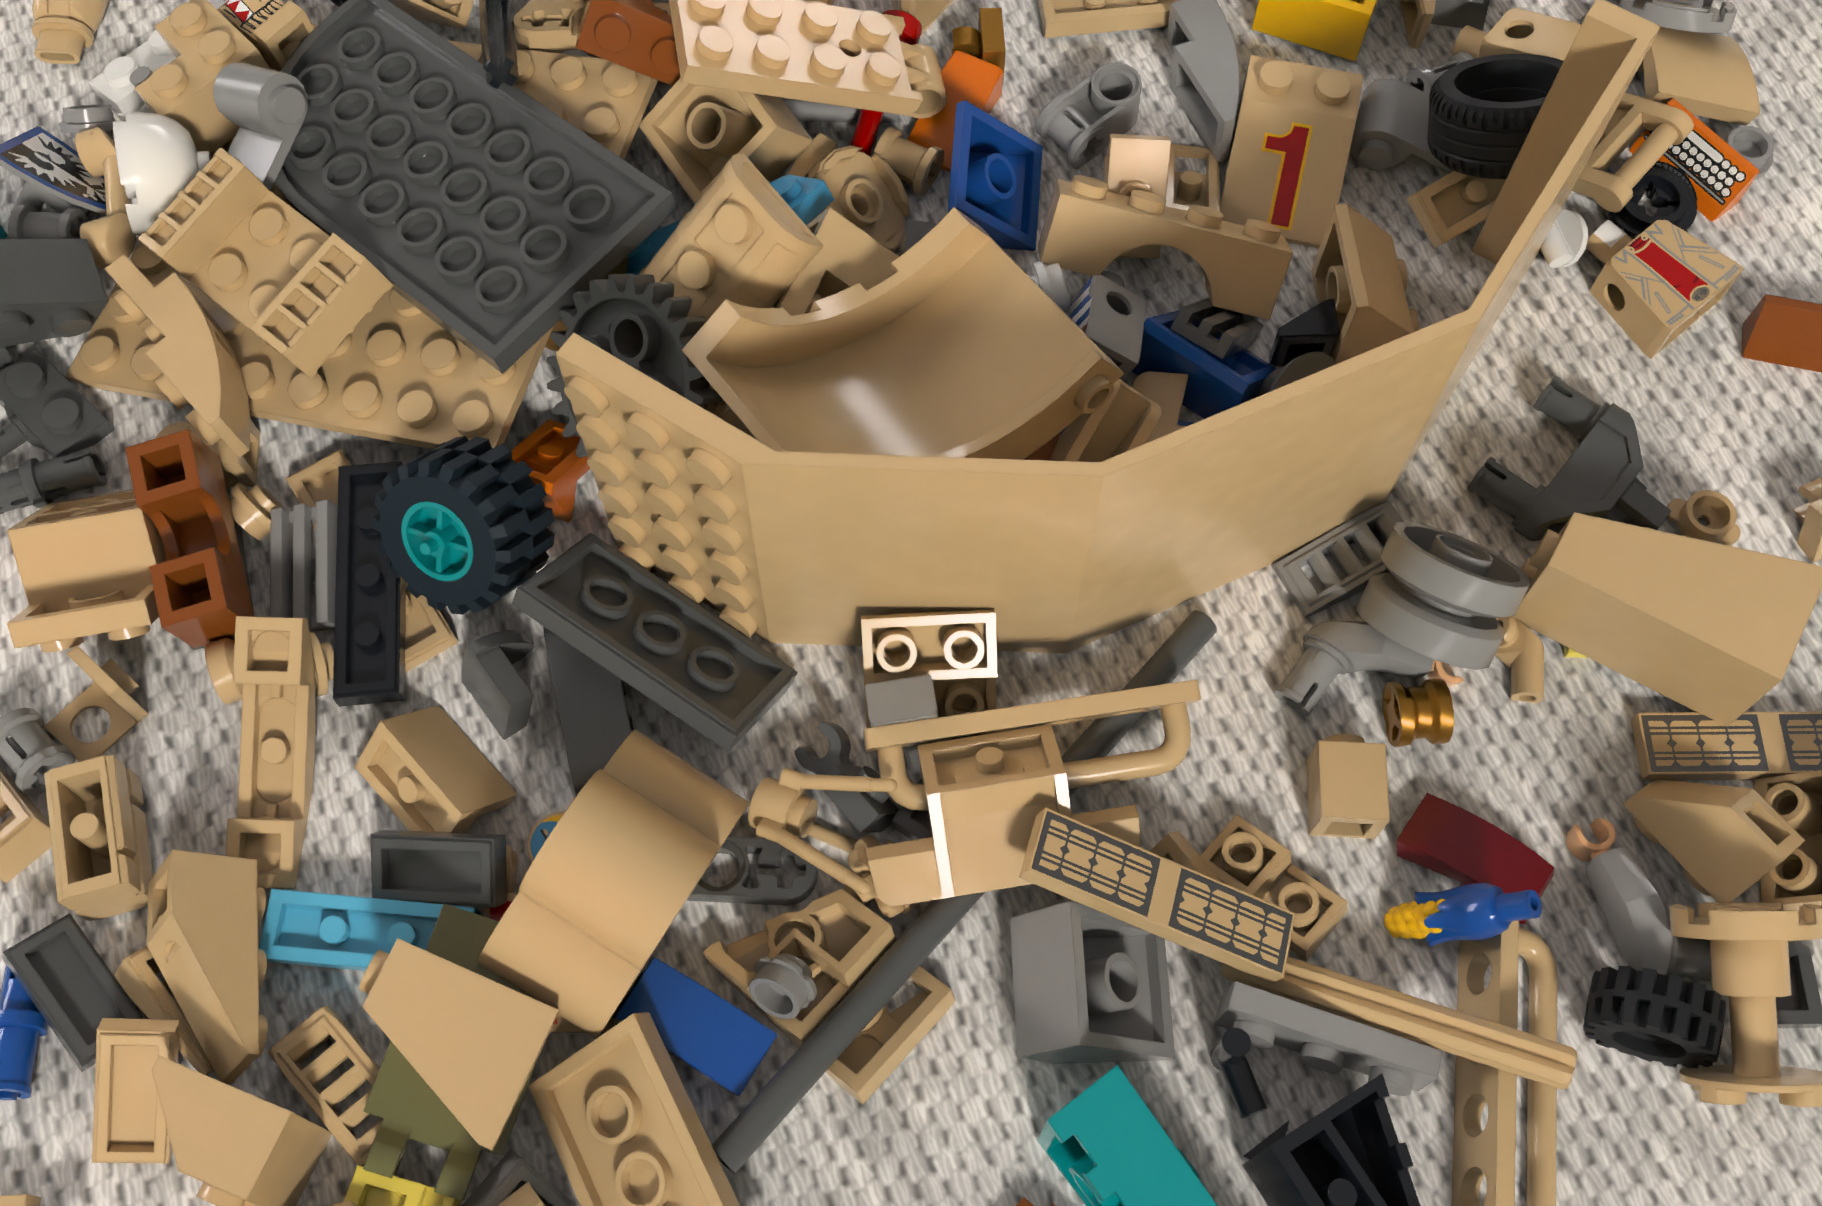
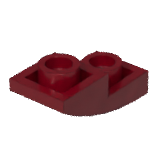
M1426 793L1396 840L1398 857L1459 881L1460 886L1472 883H1488L1502 888L1504 893L1532 889L1541 898L1554 876V867L1513 836L1477 815L1429 793ZM1520 920L1519 923L1525 925L1528 920Z

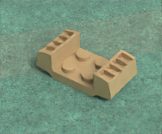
M219 148L214 154L215 156L201 171L197 172L196 177L183 191L178 193V197L164 212L162 211L159 214V218L145 233L143 232L138 240L312 379L317 374L320 366L330 355L336 352L335 349L349 333H353L355 326L367 313L373 310L372 307L385 292H389L394 285L353 247L334 233L331 236L326 234L271 192L244 164L222 148Z

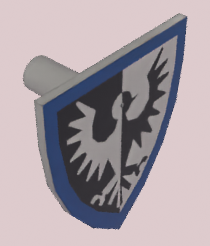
M39 126L0 144V166L26 181L12 210L18 205H31L40 212L43 204L46 203L60 213H63L68 208H79L84 211L87 217L92 211L106 215L104 176L93 177L85 169L77 151Z

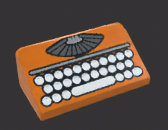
M1673 98L1666 105L1676 107L1687 113L1693 121L1694 128L1681 144L1671 145L1654 165L1666 168L1680 176L1692 189L1697 201V210L1712 222L1739 203L1760 171ZM1645 129L1629 151L1633 154L1653 131Z

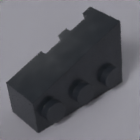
M1383 1074L1378 1075L1242 1165L1268 1206H1420L1408 1168L1414 1166L1406 1142L1399 1143L1384 1100L1390 1095Z

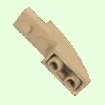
M123 254L107 266L105 270L122 288L112 297L135 323L140 325L147 318L152 322L143 329V332L155 344L145 353L162 371V374L153 380L154 383L179 410L188 403L193 406L194 410L187 414L185 418L210 446L222 439L239 458L250 450L251 421L249 400L243 374L230 343L219 325L175 272L154 287L127 256Z

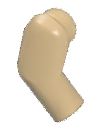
M1512 616L1495 618L1505 631L1504 638L1495 656L1511 670V700L1530 703L1542 702L1544 700V646L1541 639L1520 620Z

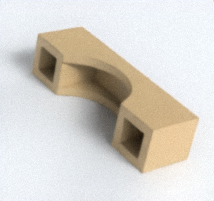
M1075 175L1072 182L1057 178L1038 243L1039 258L1043 264L1059 263L1062 269L1090 276L1101 275L1114 259L1131 249L1145 245L1171 246L1190 255L1202 267L1205 288L1213 306L1270 320L1293 255V251L1285 237L1280 235V228L1256 219H1247L1245 226L1223 221L1224 215L1221 212L1201 205H1189L1188 211L1165 206L1166 200L1163 197L1147 191L1132 190L1130 197L1107 191L1109 186L1106 183L1088 176Z

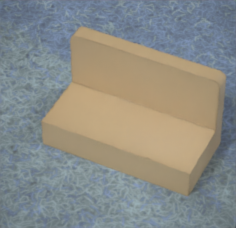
M438 706L381 720L355 765L358 772L409 831L466 833L477 816L508 806L516 796V791L446 712Z

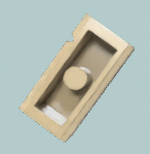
M103 755L53 768L45 772L44 778L58 903L69 910H75V914L87 921L100 920L148 907V882L153 877L146 817L145 813L140 809L144 804L141 778L132 770L126 769L125 764L114 755Z

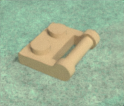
M1625 92L1572 191L1595 199L1607 211L1620 212L1633 197V187L1671 145L1681 144L1694 128L1692 119L1681 109ZM1643 129L1653 131L1614 175L1605 172Z

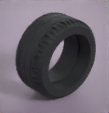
M1500 54L1471 59L1448 69L1433 83L1429 95L1427 139L1432 155L1447 168L1461 174L1487 179H1507L1564 61L1533 54Z

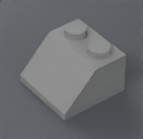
M1074 901L1064 902L1010 918L1017 1058L1057 1064L1175 1059L1164 938Z

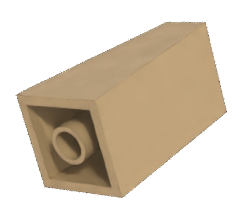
M1574 512L1559 534L1550 529L1545 532L1532 557H1528L1523 564L1521 570L1530 578L1531 582L1515 616L1512 617L1520 620L1528 628L1728 727L1783 679L1822 590V567L1816 564Z

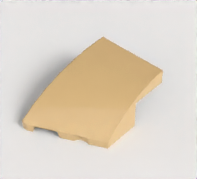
M841 888L811 901L809 906L801 911L785 912L765 921V930L727 946L721 941L709 945L703 951V954L707 961L795 1045L800 1047L897 939L892 926ZM781 953H788L800 958L809 966L812 972V979L817 987V995L813 1001H810L807 1008L800 1010L795 1018L780 1019L762 1010L753 1001L749 993V984L757 974L753 970L754 964L762 956H769L774 959ZM921 966L918 967L909 979L922 991L892 1013H889L885 1005L826 1071L837 1084L862 1105L955 1003L952 990Z

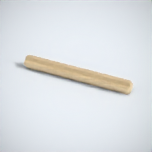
M1291 957L1287 958L1284 977L1273 984L1221 963L1222 975L1227 980L1237 981L1561 1090L1567 1089L1572 1082L1577 1063V1051L1570 1046Z

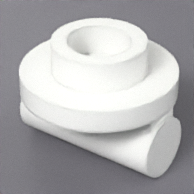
M1561 209L1540 248L1550 268L1569 267L1583 255L1588 242V228L1583 217L1575 211Z

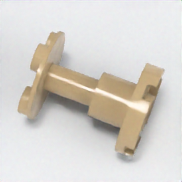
M1705 902L1697 903L1698 917H1694V908L1682 904L1669 906L1672 936L1710 941L1712 989L1720 995L1729 997L1733 1064L1709 1067L1699 1065L1698 1068H1682L1679 1070L1680 1080L1691 1084L1694 1090L1699 1091V1100L1701 1102L1738 1105L1747 1103V1092L1777 1093L1779 1095V1103L1783 1105L1822 1107V1071L1780 1066L1776 997L1792 995L1788 941L1822 938L1821 905L1803 904V906H1798L1799 910H1783V903Z

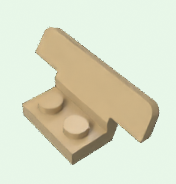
M1052 724L917 745L932 837L867 847L866 854L878 898L887 905L901 906L1033 884L1019 878L1035 817L1045 807L1141 848L1140 822L1135 804L1071 814L1065 767Z

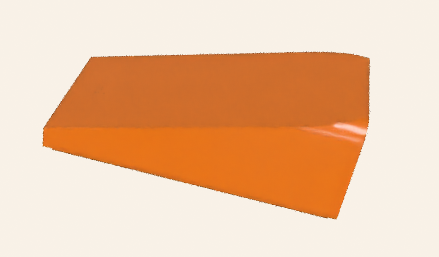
M959 50L953 52L941 72L947 95L945 107L932 117L918 118L907 139L927 149L933 146L944 149V161L941 169L950 173L956 104L966 100L990 114L1002 94L1003 70L999 66Z

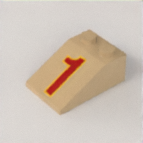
M1256 55L1250 56L1240 94L1220 200V212L1224 215L1223 221L1245 226L1247 219L1264 221L1280 228V235L1284 236L1288 243L1315 248L1320 247L1334 205L1339 204L1357 120L1363 81L1362 74Z

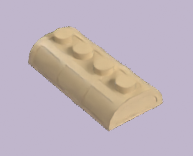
M738 153L729 159L722 172L691 211L686 213L675 231L638 275L651 274L654 275L655 282L673 283V297L689 296L692 299L687 317L705 316L708 320L725 300L755 308H771L823 248V244L744 153Z

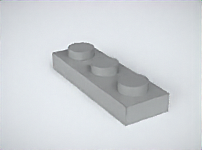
M1237 981L1221 997L1214 1023L1227 1029H1243L1249 1035L1251 1047L1271 1049L1273 1044L1299 1052V1060L1303 1064L1317 1070L1336 1073L1340 1072L1342 1067L1369 1075L1368 1082L1383 1074L1389 1094L1408 1096L1412 1090L1418 1092L1438 1079L1443 1054L1442 1050Z

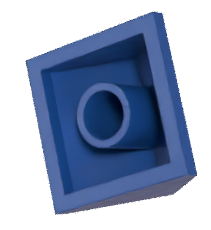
M963 100L957 103L948 213L955 207L981 226L1002 249L1035 251L1043 146L968 101Z
M1180 310L1146 318L1143 324L1144 330L1139 363L1132 372L1138 376L1149 371L1189 375L1182 405L1203 419L1256 398L1265 378L1277 369L1247 349L1222 360L1171 330L1170 328ZM1222 333L1216 339L1220 340Z

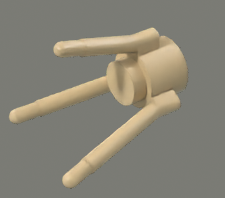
M786 767L782 770L779 780L765 777L753 794L748 812L749 825L756 829V835L782 845L858 893H869L871 889L869 882L798 838H804L808 835L849 853L855 849L854 843L857 842L854 838L815 823L818 803L816 799L809 797L806 789L894 792L897 789V782L894 779L804 774Z

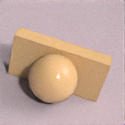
M102 1018L97 1028L92 1163L169 1164L173 1149L151 1069L159 1056L178 1063L180 1020Z

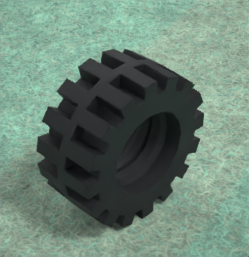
M1619 966L1618 970L1612 967H1604L1601 969V972L1595 971L1593 973L1583 1030L1589 1039H1596V1044L1614 1048L1619 1052L1637 1056L1649 1062L1658 1061L1664 1066L1677 1067V1064L1687 1068H1698L1699 1065L1709 1067L1713 1066V1062L1717 1063L1724 1029L1726 1001L1722 1000L1721 995L1716 991L1705 990V985L1696 981H1683V976L1676 974H1658L1657 970L1643 968V971H1638L1631 966Z

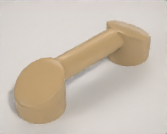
M95 127L77 133L75 145L85 169L93 177L104 176L106 216L81 224L80 239H87L96 267L103 269L123 254L127 258L130 257L136 243V234L134 235L131 230L125 204H131V199L127 198L125 187L120 182L114 140L104 130Z

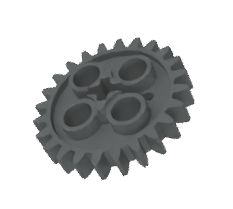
M610 274L608 279L589 281L590 291L575 292L573 294L576 309L560 311V317L568 329L567 331L551 332L550 336L560 348L575 333L707 410L708 403L723 401L722 397L710 388V383L682 351L707 322L705 316L687 317L692 299L689 296L673 297V283L655 282L654 275ZM556 355L549 356L546 362L559 370V378L547 383V389L561 392L562 401L552 409L553 414H567L570 421L565 426L562 435L564 438L579 436L580 441L577 446L576 455L579 458L587 457L582 437L576 430L577 421L571 402L564 392L566 386Z

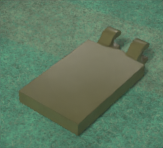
M444 903L426 951L527 995L478 964L479 956L499 921ZM390 1041L363 1112L384 1118L363 1170L392 1179L398 1172L409 1139L450 1151L434 1192L463 1201L482 1150L501 1156L504 1155L536 1063L494 1151L479 1145L392 1041Z

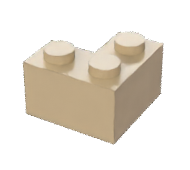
M191 0L176 7L170 16L154 26L176 59L156 69L148 79L134 89L152 113L174 119L186 128L191 134L197 151H209L212 154L234 138L239 129V126L225 118L218 111L214 102L213 87L217 75L222 68L234 62H244L268 69L270 67L259 50L208 0Z

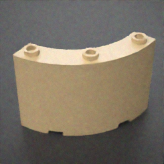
M955 207L918 243L891 262L892 271L895 274L866 291L860 283H857L836 294L814 301L810 313L790 316L783 307L755 308L725 300L682 349L684 354L753 436L775 451L1023 460L1050 441L1083 412L1090 414L1102 407L1113 393V384L1124 374L981 226Z

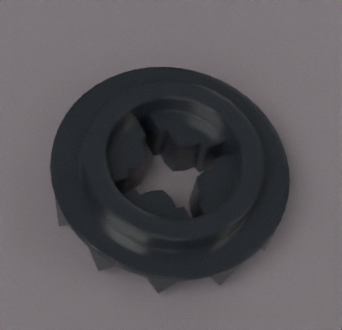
M1653 165L1633 187V197L1620 212L1608 211V220L1612 221L1615 225H1620L1630 237L1638 236L1656 220H1668L1687 232L1697 214V201L1690 186L1680 176L1666 168ZM1645 191H1647V198L1650 199L1651 205L1658 208L1653 217L1646 214L1644 206L1638 205Z

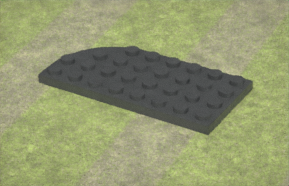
M347 0L303 40L281 70V72L296 77L303 84L308 96V109L305 119L275 180L276 185L296 211L329 236L332 233L336 234L363 255L394 285L392 287L394 291L502 374L561 319L559 314L561 310L572 309L575 306L573 300L575 292L590 291L589 281L604 279L678 209L671 191L517 87L502 83L498 89L492 88L487 84L486 70L483 69V64L388 0Z

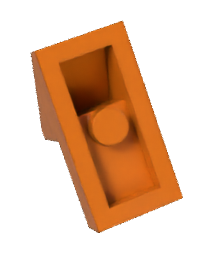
M548 419L512 449V459L516 463L524 460L533 470L529 476L535 485L541 483L547 493V496L542 498L545 507L552 508L555 519L569 523L573 518L577 481L590 469L587 464L588 456L579 458L576 455L577 446L580 441L579 436L564 438L562 432L566 424Z

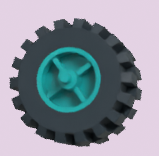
M462 436L434 447L388 474L382 481L384 489L376 493L374 505L380 512L373 515L374 529L381 534L382 539L377 541L381 554L389 557L392 563L389 569L396 579L401 576L408 584L406 589L416 598L421 595L425 596L428 606L437 610L447 606L451 614L463 615L469 610L473 613L485 610L535 575L536 571L544 567L549 559L546 551L553 547L555 534L547 528L548 525L554 522L552 508L545 507L542 500L543 497L547 496V493L541 483L535 485L529 476L533 470L524 460L516 463L512 459V450L502 444L492 449L487 438L476 436L468 440L466 436Z

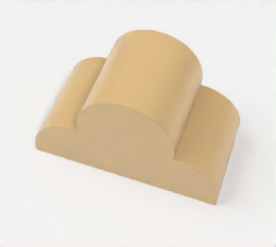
M637 729L633 730L611 757L604 769L600 768L580 790L544 842L520 884L518 894L484 946L479 956L478 964L531 998L558 1009L559 1016L597 1039L750 802Z

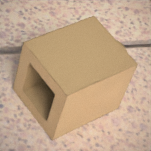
M1337 734L1329 736L1324 740H1318L1306 760L1309 835L1376 839L1390 821L1386 744L1364 743L1363 737L1354 734Z

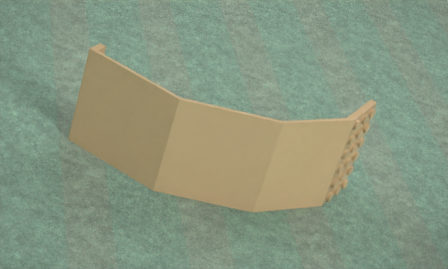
M1595 0L1582 22L1471 252L1497 265L1468 310L1102 462L775 451L573 333L555 355L566 386L564 392L571 402L577 421L576 430L582 437L588 455L587 464L593 471L599 490L597 495L603 503L609 521L607 526L613 534L618 551L647 571L652 570L669 580L668 585L699 605L703 601L721 612L719 615L720 620L749 639L755 633L770 643L862 646L861 616L995 609L997 651L1038 653L1071 652L1286 558L1361 513L1387 501L1533 263L1661 26L1606 0Z

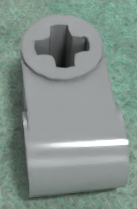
M1107 63L1099 67L1092 75L1068 92L1055 97L1046 105L1036 121V133L1044 139L1051 138L1067 153V162L1073 168L1079 169L1098 156L1109 145L1110 134H1125L1136 124L1142 88L1141 76L1136 69L1124 63Z

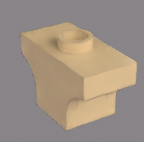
M1110 134L1108 153L1104 155L1102 180L1109 186L1107 191L1130 197L1132 190H1142L1159 195L1165 199L1171 146L1169 136ZM1161 245L1140 246L1118 257L1160 259Z

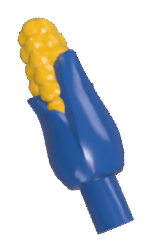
M1472 883L1439 892L1415 891L1414 901L1402 903L1388 910L1384 916V925L1394 938H1426L1429 947L1447 941L1485 940L1495 937L1506 931L1512 921L1539 918L1542 905L1539 895L1532 889L1504 893L1503 889L1496 885Z

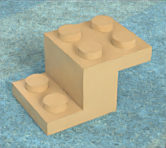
M133 489L49 503L7 530L29 604L27 608L7 623L14 649L40 644L42 652H57L80 645L84 642V636L107 633L109 640L112 641L130 639L151 630L150 625L159 618L149 566L165 562L166 553L155 524L145 512L137 507Z

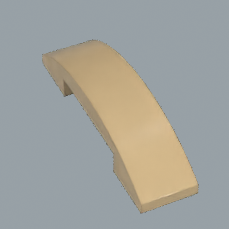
M236 616L233 684H243L238 810L237 817L227 819L226 856L257 860V887L292 889L297 884L313 789L315 762V678L308 619Z

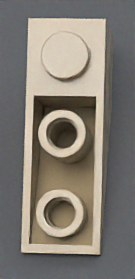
M173 849L148 882L147 947L218 1079L225 1084H233L246 1068L261 1056L268 1034L267 1018L265 1015L259 1014V990L264 982L267 968L266 953L264 950L258 949V926L262 921L266 906L265 890L262 887H257V860Z

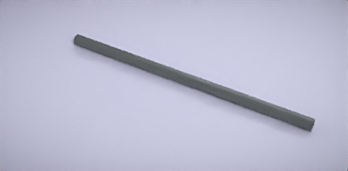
M1192 611L1122 690L1172 683L1217 632V627L1213 620L1201 611ZM1145 712L1095 719L1061 757L1063 763L1107 756ZM1078 788L1068 789L1069 798ZM985 892L932 900L712 1144L718 1160L729 1171L735 1174Z

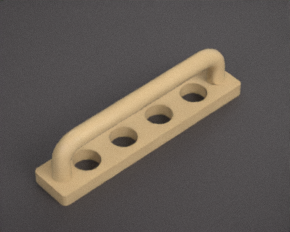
M1198 679L866 728L863 730L866 753L877 752L880 777L894 779L897 782V789L894 792L886 793L897 804L909 810L928 811L924 784L912 782L908 777L903 750L905 747L1048 724L1053 726L1161 710L1165 738L1162 745L1158 748L1063 763L1067 775L1068 789L1159 776L1174 770L1185 759L1191 742V728L1187 705L1201 700Z
M1512 921L1506 931L1495 937L1485 940H1459L1457 1011L1517 1029L1518 960L1520 955L1526 961L1529 971L1528 1033L1557 1042L1558 973L1555 958L1549 946L1536 933L1520 927L1519 921ZM1491 963V979L1484 990L1485 972ZM1456 1055L1451 1206H1481L1479 1202V1189L1484 1177H1486L1487 1192L1482 1206H1515L1517 1075ZM1527 1079L1526 1206H1556L1557 1088ZM1487 1103L1489 1112L1488 1121L1485 1129L1482 1132L1480 1122L1481 1114L1485 1104Z

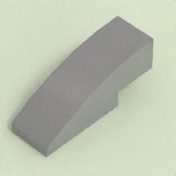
M1180 0L1173 2L1170 6L1167 43L1174 53L1170 89L1219 163L1229 159L1239 100V62L1235 41L1225 14L1217 0Z

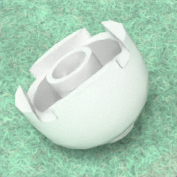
M117 113L113 115L115 119L113 122V134L121 185L125 187L127 198L132 199V204H125L126 212L133 234H142L159 218V214L162 211L164 212L178 197V193L183 191L196 177L197 172L206 166L211 160L209 151H197L190 132L174 119L155 113Z

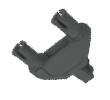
M1557 375L1541 393L1533 408L1537 411L1540 410L1580 436L1576 441L1580 445L1549 485L1545 487L1541 484L1536 489L1497 463L1496 459L1490 457L1485 462V466L1480 468L1467 487L1469 491H1474L1514 518L1512 525L1516 527L1515 531L1530 541H1540L1548 529L1559 534L1574 512L1640 527H1649L1655 530L1661 527L1671 512L1669 508L1646 491L1647 487L1636 478L1644 466L1637 430L1631 414L1615 403L1610 405L1605 402L1603 406H1600L1561 381V378Z

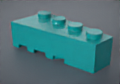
M1118 1065L1046 1121L1037 1140L1086 1206H1218L1200 1182V1177L1193 1165L1176 1148Z

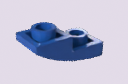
M655 957L651 958L613 1016V1018L621 1022L633 1013L649 1012L670 1056L679 1058L731 1094L739 1097L778 1035L717 994Z

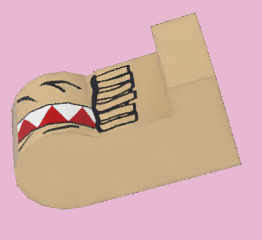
M228 0L217 9L259 50L266 63L280 72L289 59L284 56L281 48L293 41L303 42L315 29L305 11L290 0L287 3L281 0Z

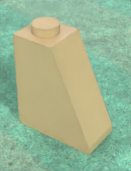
M397 938L390 953L379 949L368 965L359 985V990L368 994L362 1007L479 1145L494 1151L557 1019L559 1010Z

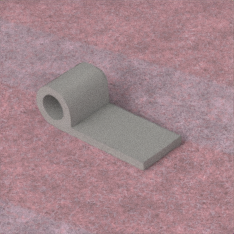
M244 62L230 63L219 72L213 87L214 102L218 111L225 118L239 126L227 153L244 164L271 191L305 119L308 109V96L303 84L290 74Z
M1397 79L1376 80L1365 88L1350 148V153L1355 160L1359 161L1366 168L1383 170L1395 167L1410 154H1413L1448 173L1453 171L1437 160L1429 149L1427 139L1429 94Z

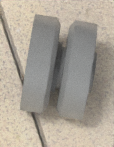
M1397 522L1380 555V558L1390 572L1373 574L1369 579L1356 607L1361 618L1376 631L1399 645L1430 659L1455 667L1473 670L1489 668L1505 635V631L1495 618L1515 616L1529 588L1530 578L1523 570L1506 558L1461 536L1428 525L1414 522Z

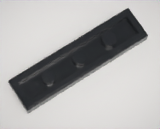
M402 461L339 466L333 700L339 707L405 701L406 582L401 576L396 579L389 569L392 563L387 555L381 554L377 541L382 539L381 534L374 529L373 515L380 512L374 505L376 493L384 489L382 481L388 474L397 470V467L403 465Z

